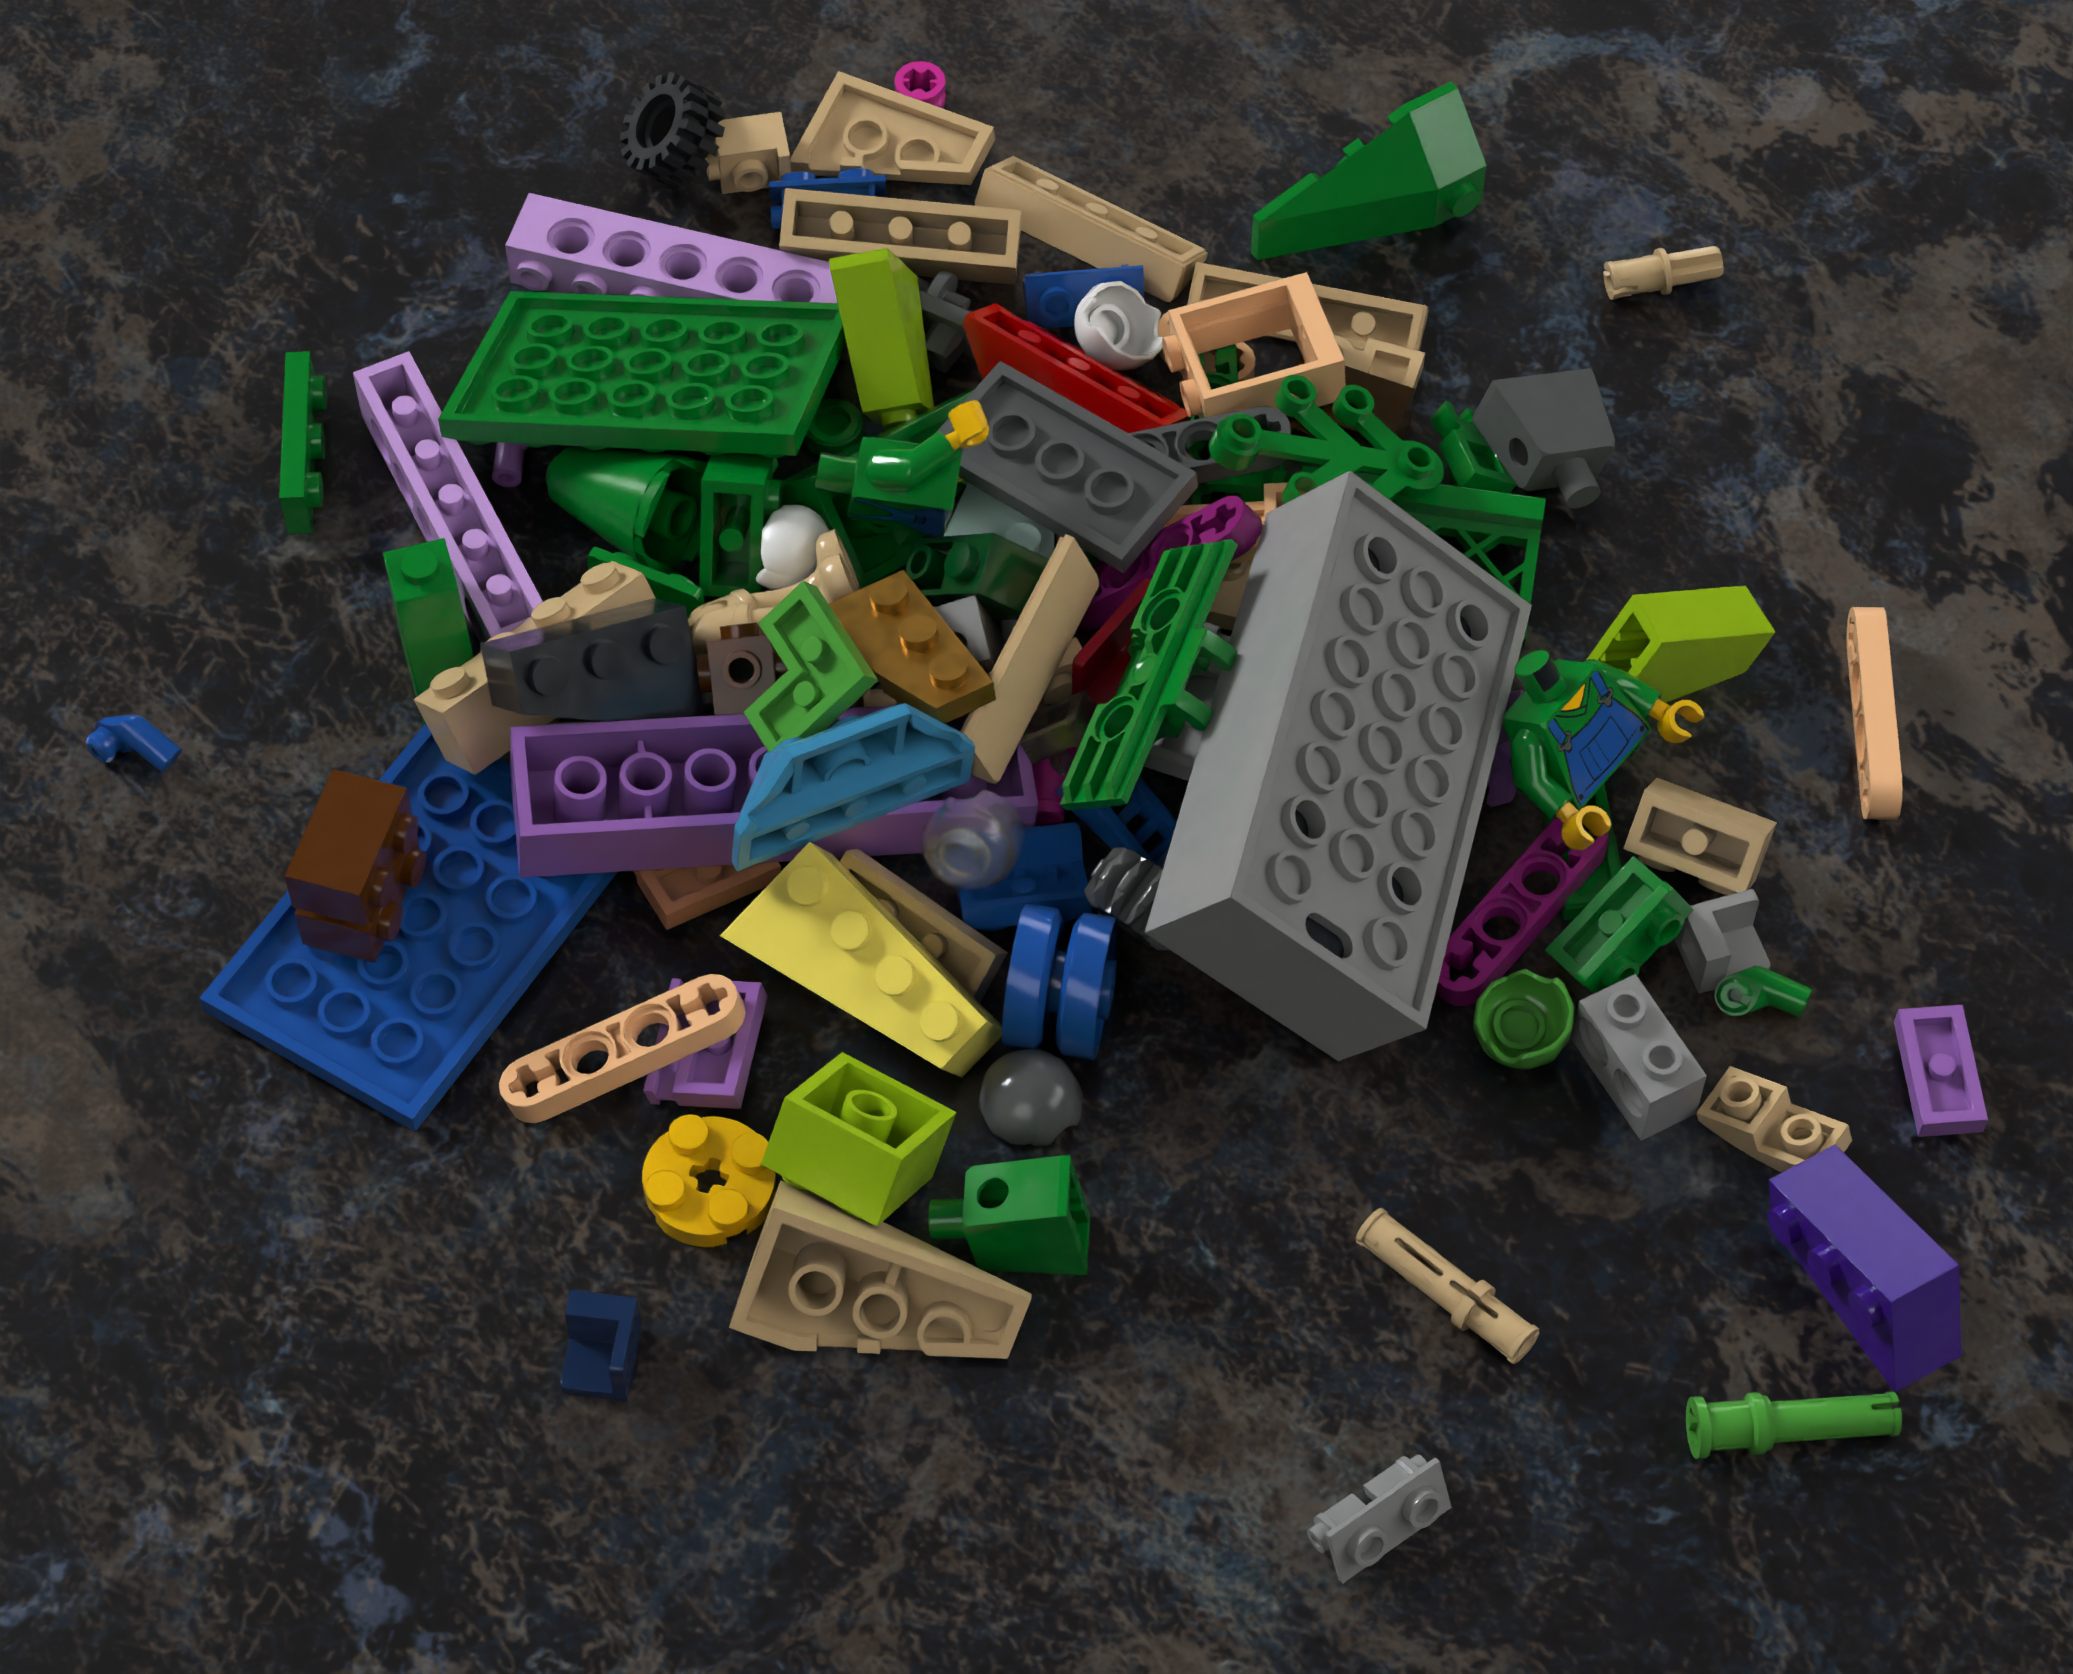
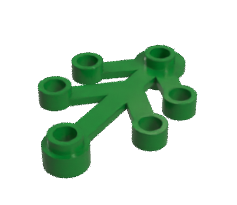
M1290 375L1284 378L1275 394V404L1282 413L1294 417L1317 439L1262 430L1260 424L1253 417L1243 413H1236L1222 419L1218 423L1209 441V451L1213 459L1221 466L1230 470L1241 471L1248 469L1255 462L1258 455L1323 465L1312 474L1298 472L1292 475L1282 493L1284 504L1302 495L1297 490L1307 493L1348 471L1354 474L1359 471L1380 474L1381 476L1372 484H1368L1390 501L1397 495L1406 499L1421 498L1433 492L1439 486L1444 476L1442 461L1431 448L1417 441H1402L1371 412L1374 408V399L1365 388L1358 385L1343 387L1333 404L1332 410L1339 422L1349 427H1355L1375 448L1360 446L1314 403L1317 394L1315 386L1307 378L1299 375ZM1290 393L1297 395L1300 399L1293 397ZM1348 403L1355 405L1358 409L1350 406Z

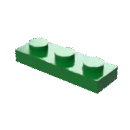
M310 351L286 352L279 499L288 534L312 533L313 509L323 508L324 502L321 472H314L315 460L325 459L323 423H316L317 411L327 410V387L325 376L314 374Z

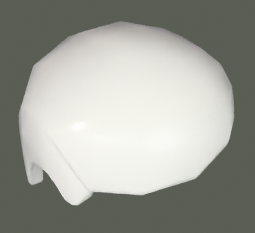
M1122 281L1100 283L1094 286L1079 303L1074 318L1077 340L1086 356L1113 371L1136 369L1151 361L1163 349V337L1158 336L1157 330L1161 316L1160 310L1146 304L1138 290Z
M783 505L771 514L762 529L761 557L765 568L756 576L757 583L770 589L766 591L791 586L815 572L817 568V539L821 534L829 531L825 521L818 513L801 505Z

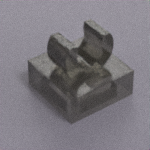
M1082 690L1034 713L1020 742L1021 747L1032 764L1049 757L1052 768L1058 774L1064 776L1068 773L1073 760L1066 749L1071 747L1079 748L1096 709L1086 690Z

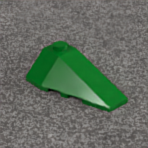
M1450 81L1403 104L1387 116L1392 126L1366 145L1357 138L1343 148L1345 157L1331 171L1322 177L1317 173L1308 174L1253 215L1251 254L1256 260L1431 228L1453 217L1465 216L1477 205L1481 204L1487 165L1459 90L1454 83Z

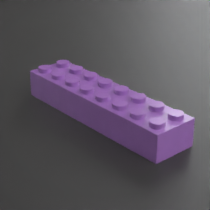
M891 706L848 708L826 730L845 717L852 715L862 717ZM969 713L946 723V725L961 731ZM745 714L510 727V777L520 878L733 865L731 859L734 827L763 757L768 750ZM1026 730L1000 781L996 784L989 783L971 774L970 782L812 843L833 854L836 858H842L846 850L857 848L868 856L953 851L952 839L959 834L1034 827L1038 800ZM806 845L760 863L792 861Z

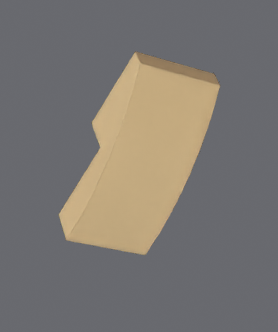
M1732 1066L1728 1068L1696 1113L1698 1121L1712 1132L1779 1172H1784L1833 1145H1836L1844 1153L1852 1142L1848 1124L1794 1105L1790 1102L1786 1086Z

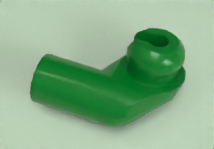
M1756 965L1723 978L1716 986L1714 996L1719 1009L1727 1015L1742 1016L1772 1006L1797 1018H1801L1813 989L1767 968Z

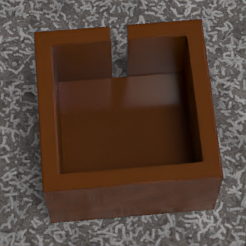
M332 769L284 876L292 907L297 908L295 918L302 944L376 963L385 940L392 942L395 939L402 921L403 907L401 903L408 887L416 888L419 884L426 861L425 851L420 850L417 838L418 817L412 815L406 787Z

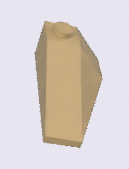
M780 1180L758 1239L729 1328L794 1351H817V1346L857 1348V1353L880 1354L881 1349L922 1350L927 1356L1008 1359L1032 1294L891 1225L882 1222L875 1226L863 1219L847 1214L836 1204L811 1191L797 1189Z

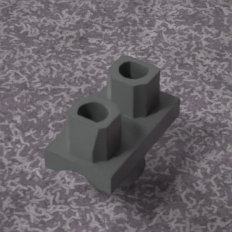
M942 270L937 274L932 283L919 277L917 278L929 367L946 373L961 354L972 359L974 355L962 325L966 314L970 313V311H967L970 306V299L956 293L958 285L956 274Z

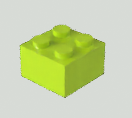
M842 1052L784 1098L761 1165L780 1174L789 1185L797 1189L811 1191L836 1204L847 1214L878 1226L933 1177L957 1112Z

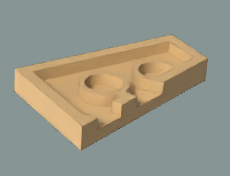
M838 71L790 158L791 172H810L816 176L839 177V173L844 170L861 168L872 170L874 176L886 175V180L972 185L995 141L994 127Z

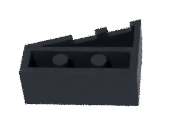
M652 598L480 643L492 706L522 715L598 721L705 716L685 605Z

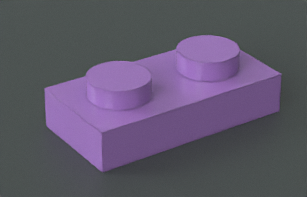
M1963 1005L1898 1009L1894 1026L1918 1137L1984 1132L1988 1117Z

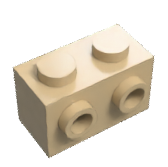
M1656 778L1644 790L1623 849L1639 855L1638 859L1650 867L1666 872H1674L1675 869L1698 877V882L1708 889L1731 895L1735 894V892L1749 890L1756 881L1777 822Z

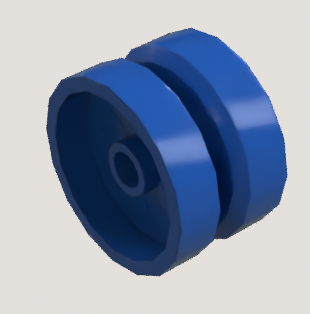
M1027 903L1024 905L1016 930L1006 985L1002 1020V1044L1004 1046L1019 1049L1040 1048L1047 1038L1054 1012L1057 1013L1056 1043L1063 1056L1095 1060L1102 1038L1105 1020H1108L1115 987L1117 971L1115 952L1118 928L1116 917L1083 913L1073 926L1068 950L1063 951L1064 920L1059 909Z

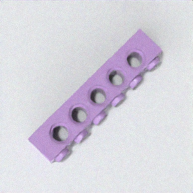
M528 193L505 244L510 282L522 285L532 291L837 303L828 261ZM847 343L839 360L846 361L848 357Z
M408 351L353 372L362 418L426 541L445 538L459 588L463 611L479 642H486L500 633L511 632L531 618L533 609L543 601L457 440L441 437L438 418L442 412L410 352Z

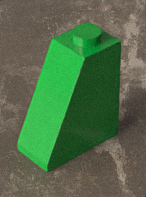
M445 538L383 552L399 635L416 697L430 688L431 681L438 674L450 668L460 667L473 658L459 588ZM421 715V719L424 726L426 722Z

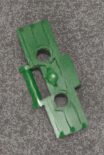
M1232 539L1171 548L1163 552L1130 628L1133 632L1132 640L1128 647L1131 659L1115 696L1108 703L1097 704L1062 785L1064 795L1059 805L1065 810L1128 804L1153 743L1165 737H1179L1185 721L1189 722L1197 730H1206L1213 713L1212 710L1201 700L1184 690L1189 676L1205 674L1211 661L1219 669L1230 671L1238 654L1235 648L1208 628H1203L1238 546Z

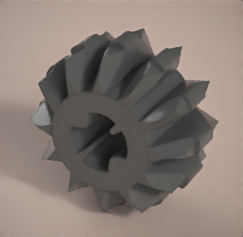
M1114 847L1105 860L1101 859L1091 873L1092 878L1084 889L1089 904L1103 916L1116 917L1119 928L1129 933L1133 938L1142 941L1148 947H1153L1156 950H1169L1145 933L1163 869L1153 864L1149 859L1141 857L1133 850Z

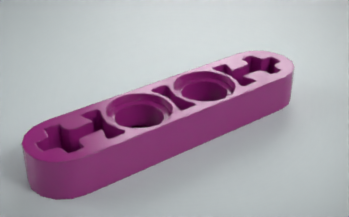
M1228 496L1161 529L1124 573L1102 560L1093 564L1092 567L1099 579V587L1075 633L1085 634L1103 626L1146 577L1152 580L1165 550L1232 539L1238 544L1231 560L1233 561L1248 552L1256 543L1263 526L1261 518L1238 496Z
M1559 818L1551 821L1449 937L1436 994L1444 1002L1453 1006L1466 1007L1475 1004L1491 982L1503 977L1564 907L1571 895L1579 890L1604 861L1608 854L1609 831L1601 837L1591 833L1594 844L1585 850L1571 849L1568 853L1567 865L1561 858L1569 849L1562 839L1561 831L1564 823ZM1582 824L1584 830L1590 832V830L1584 824ZM1546 871L1553 874L1558 879L1559 884L1551 893L1535 895L1523 886V881L1531 873ZM1507 916L1514 919L1520 928L1512 938L1495 940L1484 932L1483 927L1493 917ZM1474 944L1480 954L1472 964L1473 979L1461 976L1455 982L1451 981L1450 968L1453 967L1459 971L1465 969L1474 958Z

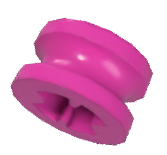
M916 61L902 66L897 71L894 79L895 92L944 108L946 102V81L944 73L938 66L930 62Z

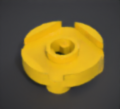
M688 1114L675 1119L671 1123L669 1131L660 1136L649 1150L642 1170L644 1195L648 1208L655 1215L656 1223L670 1237L682 1243L698 1247H715L727 1244L726 1237L738 1235L745 1229H747V1234L758 1228L767 1218L777 1191L776 1172L761 1165L769 1142L764 1136L756 1133L748 1126L724 1117L710 1116L701 1118L697 1115ZM706 1170H716L720 1172V1177L727 1180L724 1186L713 1185L709 1193L699 1191L698 1180L694 1177Z

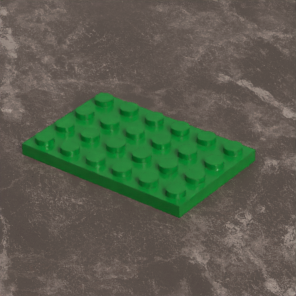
M510 291L438 418L441 437L466 441L474 445L500 442L522 443L529 447H544L548 445L582 446L589 450H601L608 447L634 448L650 453L679 450L700 451L706 455L746 453L760 454L767 458H778L785 455L797 456L846 346L838 303Z

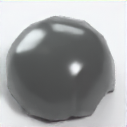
M1040 1048L1014 1050L999 1058L986 1071L981 1083L978 1108L992 1134L1012 1145L1025 1146L1031 1144L1034 1146H1048L1052 1144L1064 1129L1069 1126L1078 1125L1081 1118L1083 1093L1079 1083L1064 1060Z

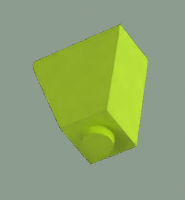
M888 248L830 258L831 277L862 413L877 425L882 424V428L887 430L933 408L934 402L917 275Z
M1746 585L1635 594L1629 599L1586 660L1594 659L1630 673L1662 693L1660 700L1666 703L1745 673L1775 634V630Z

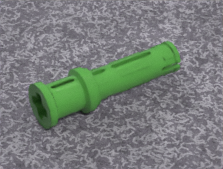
M1893 1391L1886 1392L1885 1394L1770 1402L1766 1395H1761L1759 1392L1747 1393L1744 1400L1706 1403L1703 1397L1695 1396L1690 1397L1687 1402L1686 1431L1690 1451L1695 1459H1707L1711 1451L1749 1449L1753 1455H1763L1773 1448L1774 1443L1889 1435L1890 1437L1898 1436L1901 1432L1902 1413L1901 1408L1891 1409L1892 1405H1898L1899 1403L1898 1396Z

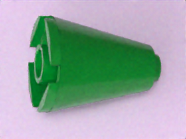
M571 446L563 450L549 464L546 472V483L550 499L620 552L632 556L642 565L668 575L680 573L673 568L682 560L693 563L700 555L701 479L707 467L705 461L683 455L613 449L589 450L584 447Z

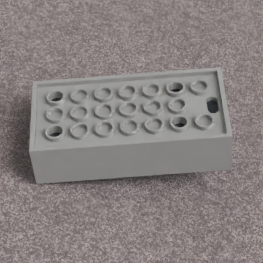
M1351 471L1268 512L1229 644L1235 648L1238 654L1231 670H1221L1210 706L1213 713L1200 740L1145 933L1337 1061L1426 1030L1515 675L1514 669L1518 663L1532 605Z

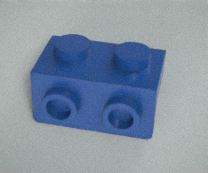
M1064 823L959 834L953 837L955 886L961 919L974 930L999 931L1008 926L1018 925L1022 909L1026 903L1058 908L1064 923L1072 919H1078L1083 913L1092 914V907L1084 892L1088 881L1083 864L1082 837L1079 824Z

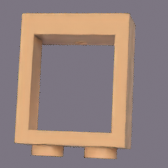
M1307 272L1168 310L1171 335L1162 338V345L1170 371L1172 373L1181 371L1184 381L1180 382V392L1189 417L1198 415L1201 419L1254 407L1269 406L1278 409L1275 404V394L1284 378L1290 375L1303 376L1312 382L1317 392L1314 403L1318 407L1334 403L1342 388L1346 386L1344 358ZM1283 330H1292L1305 364L1211 389L1198 354ZM1290 393L1293 397L1300 399L1297 395Z

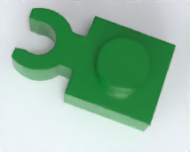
M1445 401L1430 419L1436 432L1443 438L1438 446L1450 468L1448 473L1453 483L1459 487L1510 494L1517 484L1472 420L1475 413L1473 409L1466 408L1458 416L1452 404Z

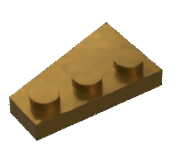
M904 570L829 603V606L877 677L878 682L881 683L883 693L901 704L906 703L946 724L996 700L992 679Z

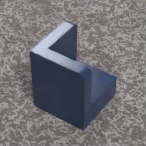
M569 1290L565 1309L569 1341L560 1380L562 1391L572 1395L628 1401L642 1330L637 1298Z

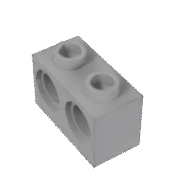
M1636 974L1579 1001L1571 1040L1640 1141L1697 1113L1707 1075Z

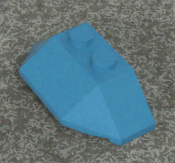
M906 703L884 708L862 717L859 715L845 717L835 723L830 729L804 739L801 737L787 739L778 744L772 751L765 753L734 827L731 862L736 871H740L807 845L809 842H815L970 782L975 745L967 735Z

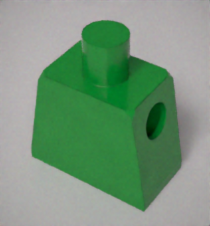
M1070 1155L974 1165L967 1169L965 1173L964 1198L931 1199L929 1231L932 1240L966 1239L977 1267L983 1270L1087 1275L1090 1212Z

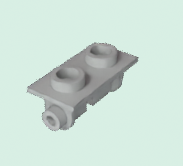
M1419 1454L1411 1459L1402 1456L1396 1460L1395 1464L1363 1485L1365 1494L1372 1500L1369 1504L1365 1505L1358 1497L1351 1493L1324 1513H1319L1314 1517L1315 1525L1307 1530L1308 1538L1320 1553L1323 1554L1330 1549L1338 1580L1342 1584L1364 1568L1378 1562L1384 1554L1420 1529L1431 1525L1440 1515L1452 1508L1441 1464L1436 1457L1427 1463Z

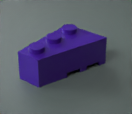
M1833 1145L1769 1179L1771 1210L1767 1212V1220L1774 1236L1782 1245L1789 1248L1895 1393L1961 1357L1959 1264L1836 1145Z

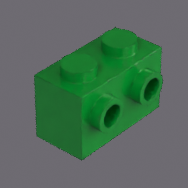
M733 454L710 456L701 479L699 587L703 590L704 596L724 597L730 595L732 591L745 589L750 594L764 591L765 587L756 581L757 574L765 568L761 557L762 529L771 514L782 507L783 481L773 479V458Z

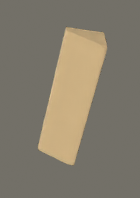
M1015 156L1009 157L984 170L975 199V206L1021 210V231L1098 269L1121 267L1123 264H1128V266L1143 265L1144 291L1165 302H1171L1181 293L1193 277L1196 262L1204 263L1208 255L1204 248Z
M1196 262L1187 305L1284 278ZM1312 284L1333 335L1345 338L1351 343L1353 348L1363 351L1367 339L1371 338L1417 351L1420 350L1429 312L1428 306ZM1291 329L1265 335L1267 337L1296 342Z
M1067 534L1058 541L989 675L994 682L996 700L971 711L960 731L967 735L975 745L971 774L989 783L996 784L1000 781L1099 587L1097 573L1075 538Z

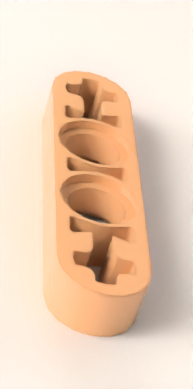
M1851 607L1847 621L1846 641L1862 815L1864 819L1898 820L1902 806L1903 785L1886 611L1884 607Z
M717 974L698 977L517 1059L509 1064L501 1075L499 1082L500 1094L515 1118L527 1123L545 1121L727 1039L736 1033L744 1022L746 1015L744 1002L736 986L727 977ZM718 1000L720 1011L709 1016L706 1005L711 1001ZM682 1013H685V1017L690 1027L683 1029L677 1018ZM655 1023L669 1026L667 1036L657 1045L646 1047L637 1044L638 1035L647 1026ZM601 1050L609 1053L606 1064L597 1072L590 1074L577 1072L578 1062L589 1052ZM560 1068L563 1069L569 1080L563 1084L560 1083L561 1080L556 1073V1070ZM537 1081L539 1093L527 1098L526 1086Z

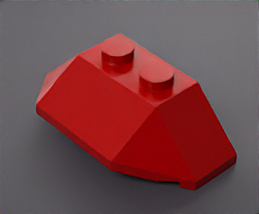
M996 303L970 312L965 316L962 325L982 379L990 373L999 361H1002L1126 433L1191 420V417L1188 416L1184 408L1178 406L1162 394L1121 371L1109 369L1086 356L1082 349L1030 321L1022 320L1013 315V312Z

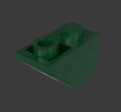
M995 533L917 538L915 548L907 562L906 573L934 607L975 595L992 620H1018L1049 559Z

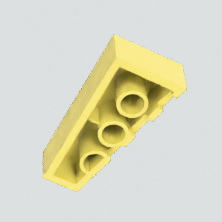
M809 842L720 935L940 1069L961 1078L1002 1037V1025L833 854L812 842Z

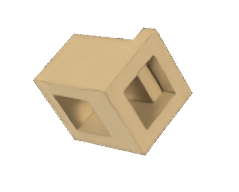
M781 112L724 119L718 122L719 125L725 127L723 137H715L714 144L718 145L719 149L715 156L709 153L705 159L710 164L707 167L709 181L720 180L722 194L742 191L751 192L769 188V181H781L782 175L791 173L790 153Z

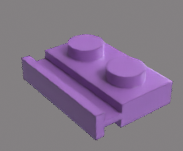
M672 978L669 990L684 983L681 979ZM732 981L744 1002L746 1011L744 1022L736 1033L725 1040L647 1074L643 1091L650 1104L660 1105L661 1100L676 1101L678 1106L741 1109L768 998L761 982ZM718 1000L711 1001L706 1005L709 1016L720 1011ZM685 1013L677 1016L683 1029L690 1027ZM660 1023L655 1045L663 1041L667 1036L668 1025Z

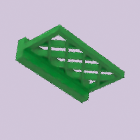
M1302 465L1301 472L1312 474L1320 467ZM1365 473L1355 474L1370 484L1380 477L1379 475ZM1439 484L1433 492L1421 498L1406 499L1397 495L1391 500L1436 535L1455 537L1467 551L1463 555L1471 561H1475L1479 567L1531 604L1546 502L1545 498ZM1473 540H1478L1482 542L1476 544ZM1499 544L1526 547L1524 563L1505 576L1500 573L1485 555V553ZM1521 579L1520 594H1518L1511 585ZM1528 623L1522 643V648L1525 647Z

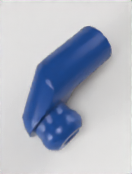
M137 714L104 717L95 724L96 731L90 733L86 738V748L91 755L101 762L112 761L118 752L136 751L161 773L165 772L182 752V749L146 718Z

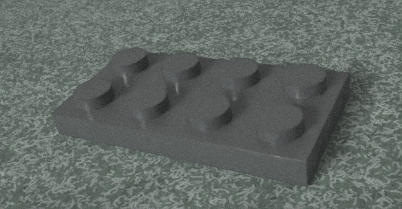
M1002 361L998 362L963 402L972 400L980 402L987 419L989 433L986 440L980 445L970 448H958V450H963L959 478L1063 538L1065 534L1074 537L1081 549L1122 573L1130 567L1198 488L1197 472ZM949 418L938 430L944 436L954 431Z

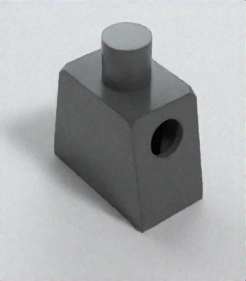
M1587 368L1492 380L1472 420L1518 487L1525 491L1558 487L1567 506L1573 509L1587 506L1595 501L1601 492L1596 479L1615 448V438L1592 369Z

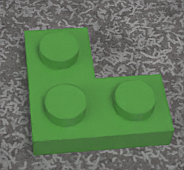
M802 581L758 622L788 671L744 711V714L769 752L787 739L793 737L804 739L825 731L878 681L817 586Z

